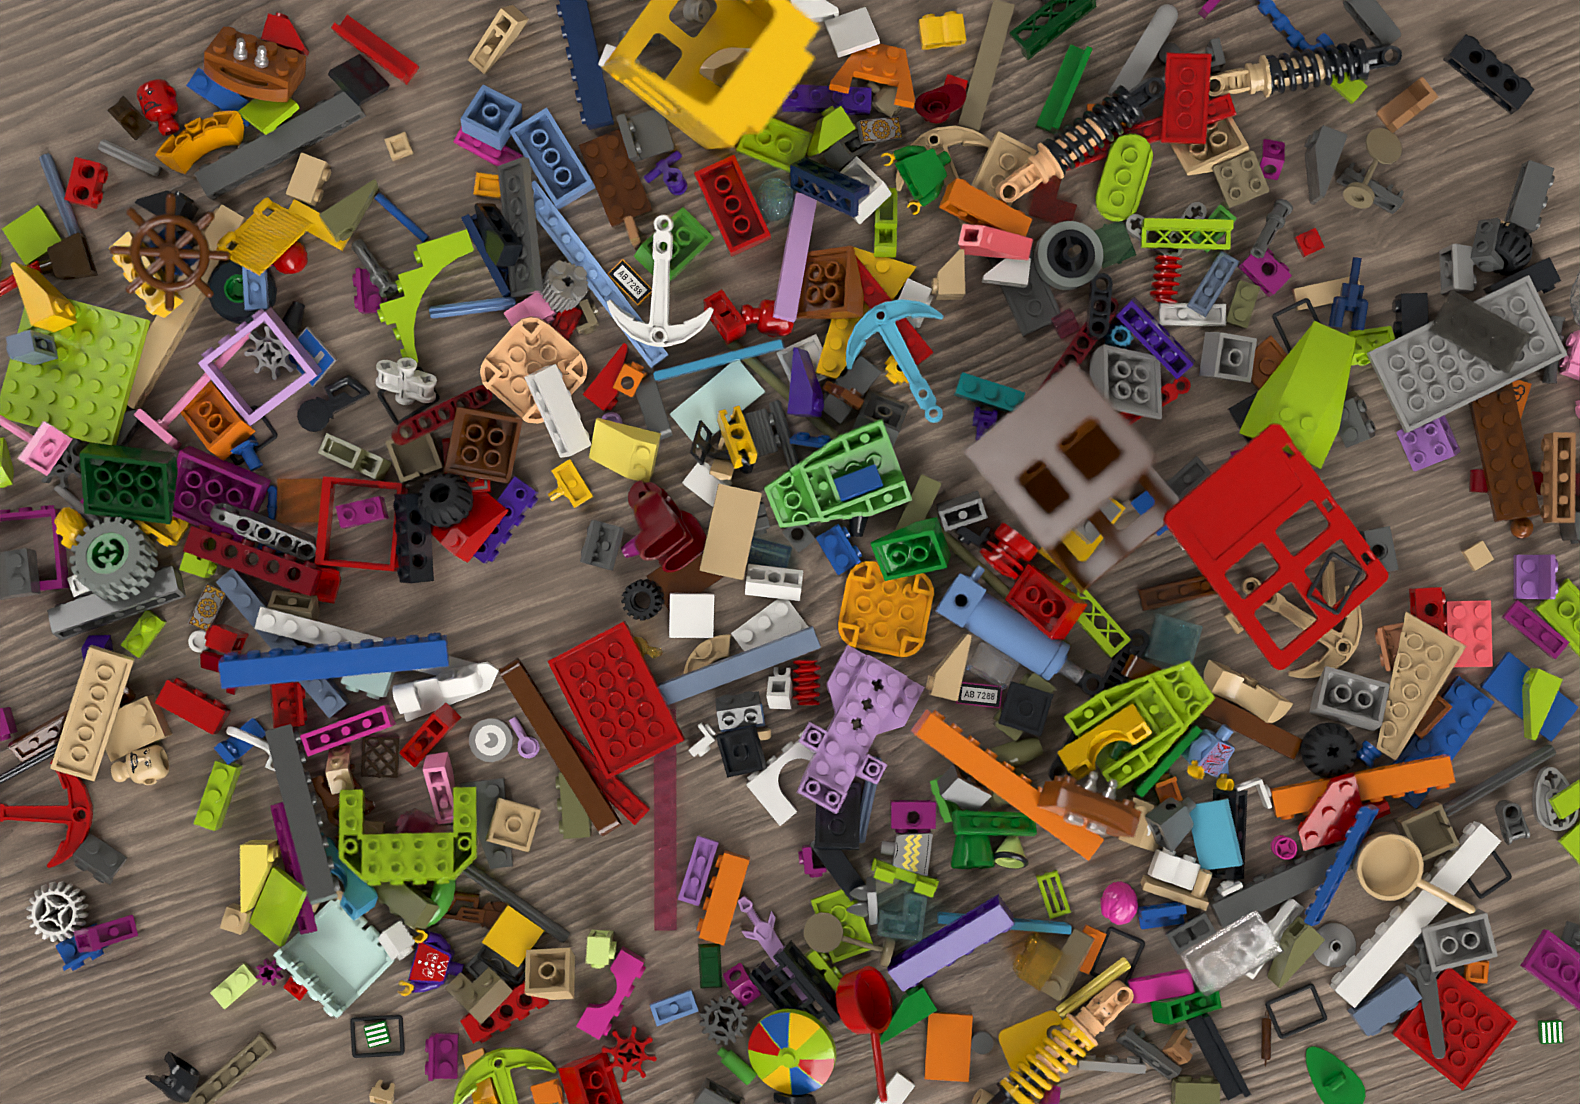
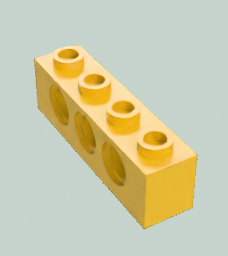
M129 231L126 232L112 246H130L134 234ZM142 242L141 247H146L144 242ZM114 255L112 257L113 261L119 267H122L124 277L131 283L138 274L132 265L130 255ZM141 256L146 268L155 261V258L152 256ZM160 268L153 276L165 281V273ZM144 283L135 291L141 299H144L146 302L145 307L152 315L157 314L165 318L171 313L165 309V291L153 288L147 283ZM174 291V309H176L184 300L177 291Z

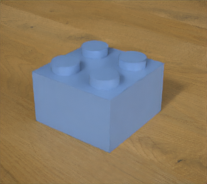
M482 85L461 117L462 132L501 151L511 136L509 130L516 127L523 117L522 104Z

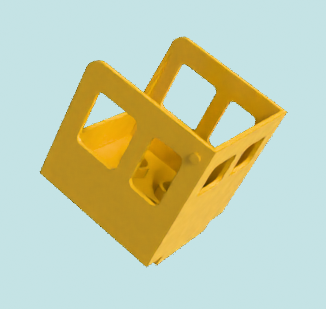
M650 0L601 68L705 150L733 147L741 135L760 133L814 59L804 48L820 26L789 0H713L717 8L696 37H690L669 19L670 12L679 0ZM656 33L663 35L682 52L680 60L664 81L634 63ZM726 48L751 49L723 88L699 73L705 60L719 50Z

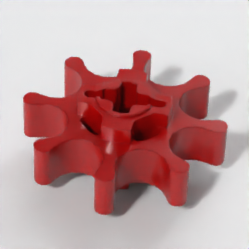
M635 1025L631 1026V1034L626 1038L619 1036L618 1031L614 1029L612 1035L617 1039V1044L614 1047L602 1046L603 1053H611L614 1056L613 1062L605 1066L606 1071L610 1072L614 1067L622 1068V1082L627 1081V1073L630 1070H637L641 1077L645 1078L646 1072L641 1068L642 1062L645 1060L655 1062L657 1060L655 1054L649 1055L644 1051L645 1046L653 1041L652 1036L649 1035L643 1041L637 1040L635 1038L637 1030ZM628 1049H632L633 1053L630 1058H626L625 1054L628 1052Z

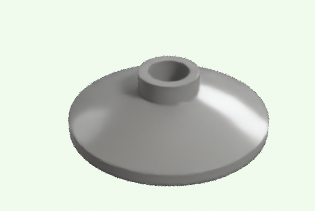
M1327 923L1317 929V932L1325 941L1313 953L1316 959L1329 967L1345 965L1356 950V940L1350 929L1339 923ZM1336 942L1339 943V948L1333 950L1332 945Z

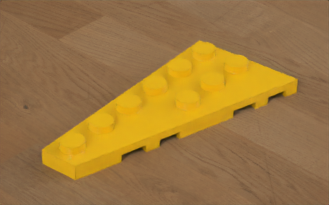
M854 247L855 255L893 301L917 266L888 257H874V253ZM865 302L863 304V316L871 310ZM862 317L831 319L816 374L835 380L839 377L846 367L848 340L855 325Z

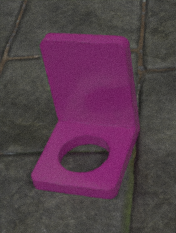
M1263 139L1262 159L1260 162L1261 170L1265 178L1278 180L1285 162V143ZM1267 165H1274L1276 167V171L1273 173H1266L1263 169Z
M738 963L723 974L730 991L743 1006L748 1005L761 996V992L750 980L741 963ZM735 972H741L738 980L731 981V976Z

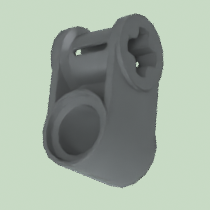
M1509 800L1499 801L1495 807V813L1506 844L1510 845L1512 841L1521 838H1530V831L1525 822L1521 807ZM1511 806L1512 813L1506 816L1505 811L1507 807Z

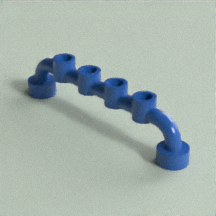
M1258 0L1260 2L1257 6L1258 10L1264 16L1270 13L1275 19L1272 22L1273 27L1278 32H1281L1283 29L1289 35L1286 41L1293 49L1299 46L1301 50L1310 49L1313 51L1316 47L1325 49L1327 45H1334L1331 38L1325 33L1316 38V45L1308 44L1304 36L1292 26L1290 20L1278 10L1272 0Z

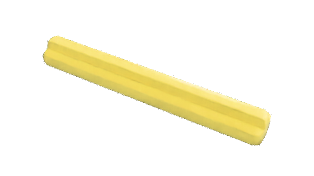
M1122 957L1058 1005L1056 1011L1059 1016L1065 1018L1068 1013L1073 1012L1129 970L1131 965L1128 960Z

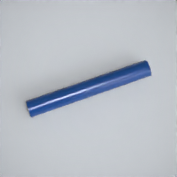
M378 193L374 199L423 243L428 240L429 236L382 193Z

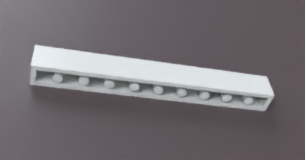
M1476 821L1469 823L1462 832L1464 834L1458 839L1460 845L1450 849L1444 856H1440L1434 862V868L1421 877L1423 880L1455 895L1501 842L1484 825ZM1417 886L1404 897L1405 901L1400 906L1393 908L1390 912V918L1385 923L1382 922L1378 925L1375 935L1363 942L1360 947L1361 951L1356 956L1353 955L1346 962V968L1334 975L1330 987L1355 1008L1422 932L1421 928L1427 926L1448 902Z

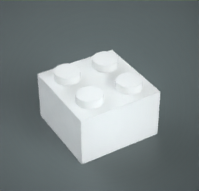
M857 156L840 172L870 186V194L859 199V215L853 218L858 224H861L892 195L885 183ZM829 190V194L836 201L834 194ZM844 198L848 207L851 208V200Z

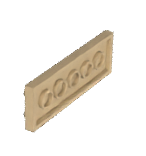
M90 645L50 769L95 781L135 658Z

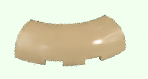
M1208 660L1204 670V683L1211 693L1240 705L1266 723H1273L1281 719L1293 705L1292 702L1273 689L1269 690L1257 684L1258 681L1244 673L1240 674L1230 670L1229 666Z

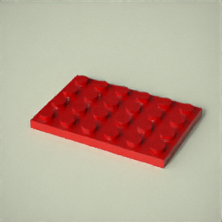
M626 621L547 661L606 779L686 740Z

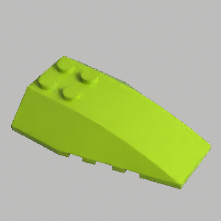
M1314 321L1257 392L1239 434L1253 439L1270 424H1280L1308 463L1321 469L1340 428L1356 339ZM1288 445L1283 448L1284 452L1291 455L1294 454Z
M1186 661L1104 690L1065 715L1064 718L1076 736L1080 738L1084 733L1091 731L1103 721L1119 713L1123 708L1134 704L1152 731V734L1139 741L1138 748L1123 751L1117 761L1107 756L1115 741L1111 742L1100 750L1095 761L1108 783L1110 779L1117 781V787L1115 788L1117 790L1152 767L1157 762V759L1170 748L1171 744L1205 710L1215 697L1191 662Z

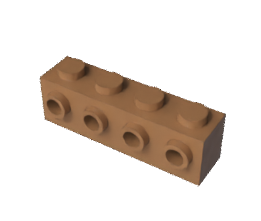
M1553 432L1544 434V438L1541 440V450L1544 451V460L1541 462V472L1543 473V482L1540 488L1541 495L1543 496V505L1540 508L1541 518H1543V523H1575L1576 433Z

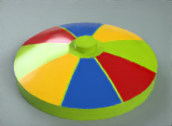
M780 1009L767 1014L757 1023L749 1039L748 1054L754 1071L765 1084L785 1094L801 1095L817 1090L829 1079L836 1063V1046L831 1033L819 1019L801 1010Z

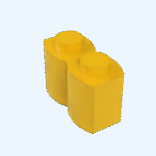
M957 11L946 12L941 17H935V14H927L918 21L921 50L958 46L966 42L963 14H957Z

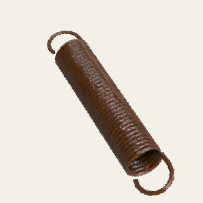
M1269 1013L1268 1018H1262L1261 1058L1265 1059V1068L1267 1060L1271 1059L1272 1023L1271 1019H1269Z

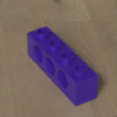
M795 84L782 102V112L822 113L833 105L834 108L842 106L847 115L870 116L872 88L850 87L849 94L829 90L830 86Z
M1135 297L1118 311L1116 317L1176 379L1194 365L1195 359Z

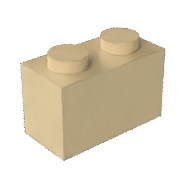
M301 153L286 194L290 198L315 207L316 203L322 199L324 182H327L330 178V165L323 160Z

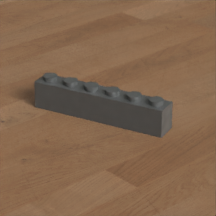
M173 566L162 567L159 571L155 572L153 578L148 576L146 581L150 584L146 588L141 585L138 588L140 593L135 596L131 592L129 593L130 598L123 600L120 596L118 601H112L109 598L105 600L98 595L91 594L79 596L74 601L68 603H59L54 608L47 610L52 634L60 640H64L184 598L186 593L181 573Z

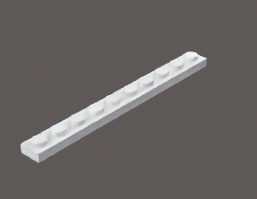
M260 607L254 628L316 645L326 643L329 646H336L339 642L344 641L356 644L365 639H373L374 642L383 641L384 639L265 607ZM449 656V666L416 669V671L437 676L440 672L447 669L477 663Z

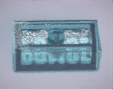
M752 537L747 563L787 569L792 547Z

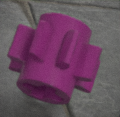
M266 958L263 960L264 965L259 964L256 967L260 970L256 978H261L263 986L267 982H271V985L274 986L277 984L276 978L282 979L284 977L281 974V969L283 968L276 963V959L270 962ZM266 970H273L274 973L267 974Z

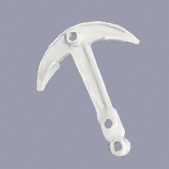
M660 215L654 221V227L657 231L653 236L654 273L650 322L646 323L635 320L636 317L621 309L611 299L607 301V305L617 325L631 338L646 345L667 347L685 342L700 332L711 318L714 309L710 307L699 316L685 321L684 324L671 325L669 323L670 260L672 259L673 235L670 231L673 228V220L668 215ZM664 219L668 221L667 228H664L661 224ZM662 242L667 244L666 250L661 249L660 245ZM658 331H661L663 333L662 339H659L656 334Z

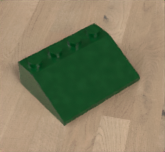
M92 442L79 453L84 514L121 517L123 519L163 524L172 523L178 475L177 453Z

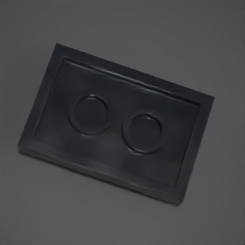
M851 783L837 814L816 803L814 849L859 850L861 783Z

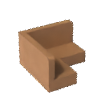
M1421 77L1381 108L1376 115L1387 129L1394 133L1435 101L1438 95L1427 81Z

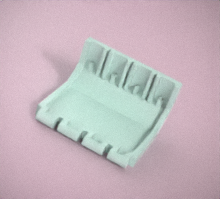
M331 899L314 916L318 931L303 935L298 932L273 956L281 968L287 969L292 974L291 977L297 984L303 985L308 989L307 993L313 1000H319L324 1005L323 1009L328 1015L338 1018L395 959L392 961L383 946L379 944L378 937L381 934L372 925L366 930L363 928L368 923L363 916L353 921L340 906L341 900Z

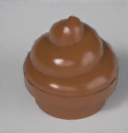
M1529 518L1514 519L1510 525L1511 533L1520 539L1529 537L1533 532L1532 521Z

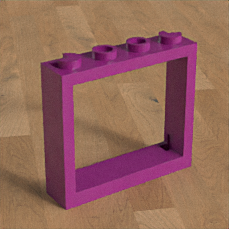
M54 505L40 506L41 510L33 511L32 507L18 508L19 512L11 513L10 509L0 510V522L51 517L57 580L39 581L40 591L70 588L67 579L69 575L66 547L61 544L63 537L56 533L57 527L54 523L61 509H55Z

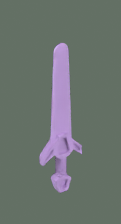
M744 895L738 899L741 912L747 913L755 927L754 931H741L746 938L758 940L774 964L777 965L778 963L773 956L779 949L783 948V945L773 929L776 917L771 911L768 922L761 921L752 907L753 902ZM787 966L783 968L789 977L794 975ZM795 983L790 985L800 1000L803 1001L807 998Z

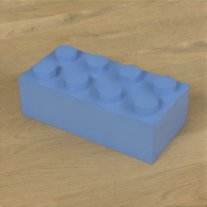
M547 107L509 130L525 158H529L530 166L558 210L596 188Z

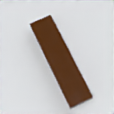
M1204 575L1138 590L1142 611L1217 595Z

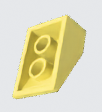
M596 418L589 458L628 479L650 482L654 472L661 433Z
M250 840L240 845L241 913H245L257 905L272 867L276 866L278 859L281 857L278 840Z

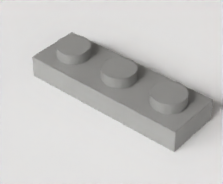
M1086 1053L1084 1057H1076L1078 1060L1076 1065L1080 1070L1146 1074V1064L1143 1060H1140V1057L1136 1056L1118 1059V1056L1107 1054L1103 1058L1096 1057V1054Z

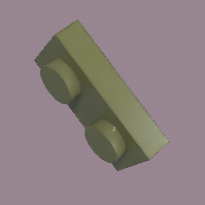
M1242 280L1237 282L1226 316L1227 324L1247 329L1260 286Z

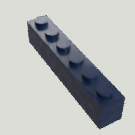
M559 0L560 4H556L559 18L563 17L564 20L561 31L563 39L568 38L569 47L565 48L568 61H573L574 68L570 69L573 82L577 81L579 88L575 90L577 102H582L583 111H580L582 125L586 124L588 130L614 125L601 66L598 65L600 57L587 0Z

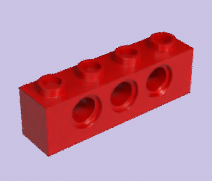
M1442 587L1409 588L1410 614L1445 633L1444 626L1447 625V617L1443 613V604H1445L1446 597ZM1427 604H1430L1433 608V612L1429 616L1425 613Z
M524 980L521 985L512 987L511 990L513 992L492 1012L490 1017L494 1020L493 1025L488 1026L484 1022L480 1024L470 1013L463 1016L460 1022L473 1044L478 1041L483 1043L492 1037L491 1033L496 1030L502 1032L509 1028L511 1021L517 1018L521 1021L530 1015L529 1011L535 1007L538 1010L550 1003L549 999L531 996V1003L523 1002L521 995L525 993ZM510 1005L513 1013L505 1014L502 1006Z

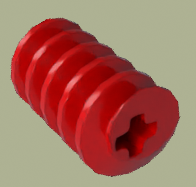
M1169 255L1156 256L1155 261L1159 264L1154 266V270L1159 273H1155L1152 276L1156 280V282L1151 283V287L1155 289L1149 294L1155 298L1152 300L1162 303H1177V300L1171 298V295L1178 294V291L1174 290L1173 287L1180 285V283L1174 281V278L1181 277V274L1175 271L1183 267L1177 263L1182 258Z
M819 660L793 661V664L799 666V668L793 670V673L799 675V677L793 679V682L798 683L799 686L792 688L793 691L798 692V695L792 696V699L798 701L796 705L820 704L819 701L814 699L820 696V692L814 690L820 687V683L814 681L821 678V675L815 673V671L821 669V666L815 664Z

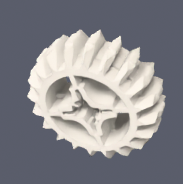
M63 881L59 882L58 885L56 882L49 883V886L45 884L41 886V890L34 892L35 897L29 899V902L33 904L26 909L32 912V914L27 916V919H33V923L29 927L36 926L35 934L37 935L43 932L42 939H47L49 936L51 942L56 941L57 938L60 942L66 940V937L70 939L74 937L73 932L75 930L81 929L80 926L86 924V921L82 918L88 916V913L83 911V909L88 907V904H82L81 902L86 896H78L80 889L72 891L73 884H68L66 887ZM54 894L63 896L69 902H61L58 897L56 898ZM46 900L45 905L47 910L46 913L43 915V904ZM65 907L63 910L60 911V913H58V915L55 914L51 916V914L54 913L57 910V908L60 909ZM72 908L73 915L71 922L69 923L70 918L68 913L69 910ZM50 920L55 922V924L57 926H60V928H55L47 923V921Z

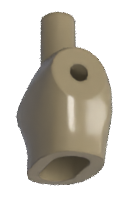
M869 81L866 87L872 88V92L875 94L871 102L872 106L877 111L889 117H894L903 108V106L894 105L898 88L891 85H885L881 88L875 82Z

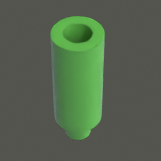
M723 1046L718 1050L717 1054L722 1058L720 1062L745 1085H748L755 1078L757 1073L731 1049L727 1051Z

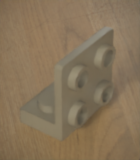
M1254 151L1247 152L1212 168L1225 200L1220 204L1226 209L1270 191Z

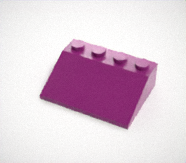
M192 446L181 450L177 458L178 475L173 516L198 527L200 524L213 528L212 532L220 534L221 531L234 535V540L240 542L242 538L246 539V537L237 534L234 529L215 522L211 518L210 512L214 505L227 503L240 509H247L258 513L271 480L228 461H222L220 458ZM246 519L238 521L241 525L249 524V521Z

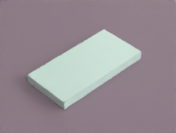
M740 361L732 362L672 411L670 415L693 442L699 420L705 423L713 436L720 430L717 422L718 411L727 410L728 414L725 417L729 423L731 421L730 415H732L735 406L740 405L741 411H743L763 395L765 391ZM702 427L701 436L706 440L707 433Z

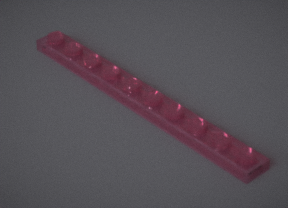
M670 709L677 722L676 709ZM677 744L654 755L655 931L677 930Z

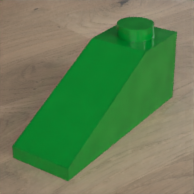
M923 984L905 990L906 994L902 996L892 1012L889 1027L886 1031L879 1034L881 1045L937 1011L936 1005Z
M1218 986L1195 989V992L1189 995L1150 1002L1153 1021L1168 1025L1222 1008Z

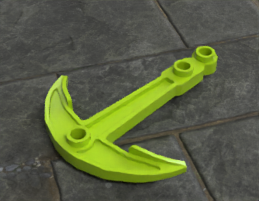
M522 1047L495 1049L482 1055L468 1067L458 1082L453 1104H462L478 1088L476 1084L489 1077L492 1078L500 1104H518L510 1074L512 1068L525 1066L527 1069H540L555 1073L557 1070L551 1062L535 1051ZM497 1059H500L501 1064L499 1066H494V1062Z

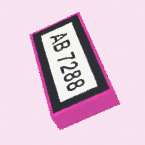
M961 682L956 704L1000 708L1002 686Z

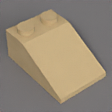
M963 634L933 671L932 676L928 675L926 688L929 690L928 693L930 695L955 701L958 700L972 635Z
M155 695L143 697L118 709L105 749L111 762L126 756L131 751L149 746L172 735L160 706L155 704Z

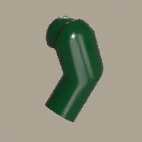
M1115 741L1107 756L1117 761L1123 751L1138 748L1139 742L1132 745L1126 741Z

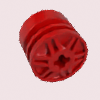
M1002 522L993 533L999 540V543L996 545L991 541H987L986 544L993 551L990 553L982 547L979 553L1000 574L1016 580L1019 575L1012 568L1015 567L1020 571L1024 570V567L1018 560L1022 558L1030 562L1039 550L1025 537Z

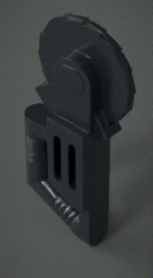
M347 375L324 387L330 398L326 401L323 398L316 397L317 400L311 399L301 404L297 413L298 423L307 431H321L327 426L330 419H334L335 413L355 404L371 393L356 379ZM349 385L359 395L351 397L346 392L334 396L333 392Z

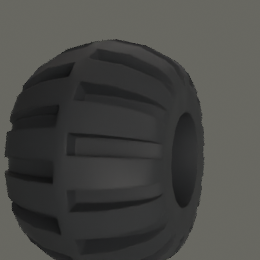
M1507 222L1500 223L1495 251L1504 260L1503 269L1493 270L1496 274L1511 275L1519 272L1530 262L1533 254L1531 236L1524 228L1516 226L1517 224L1512 222L1508 226H1506Z
M451 473L438 474L437 477L435 475L429 478V482L426 481L422 485L418 495V507L421 515L427 522L437 527L449 528L453 524L460 523L461 519L468 517L474 500L471 487L463 478Z
M1321 723L1311 728L1304 736L1301 744V756L1304 764L1312 773L1324 778H1334L1343 775L1353 766L1357 756V746L1354 737L1345 727L1335 723ZM1329 746L1334 748L1333 755L1327 754Z

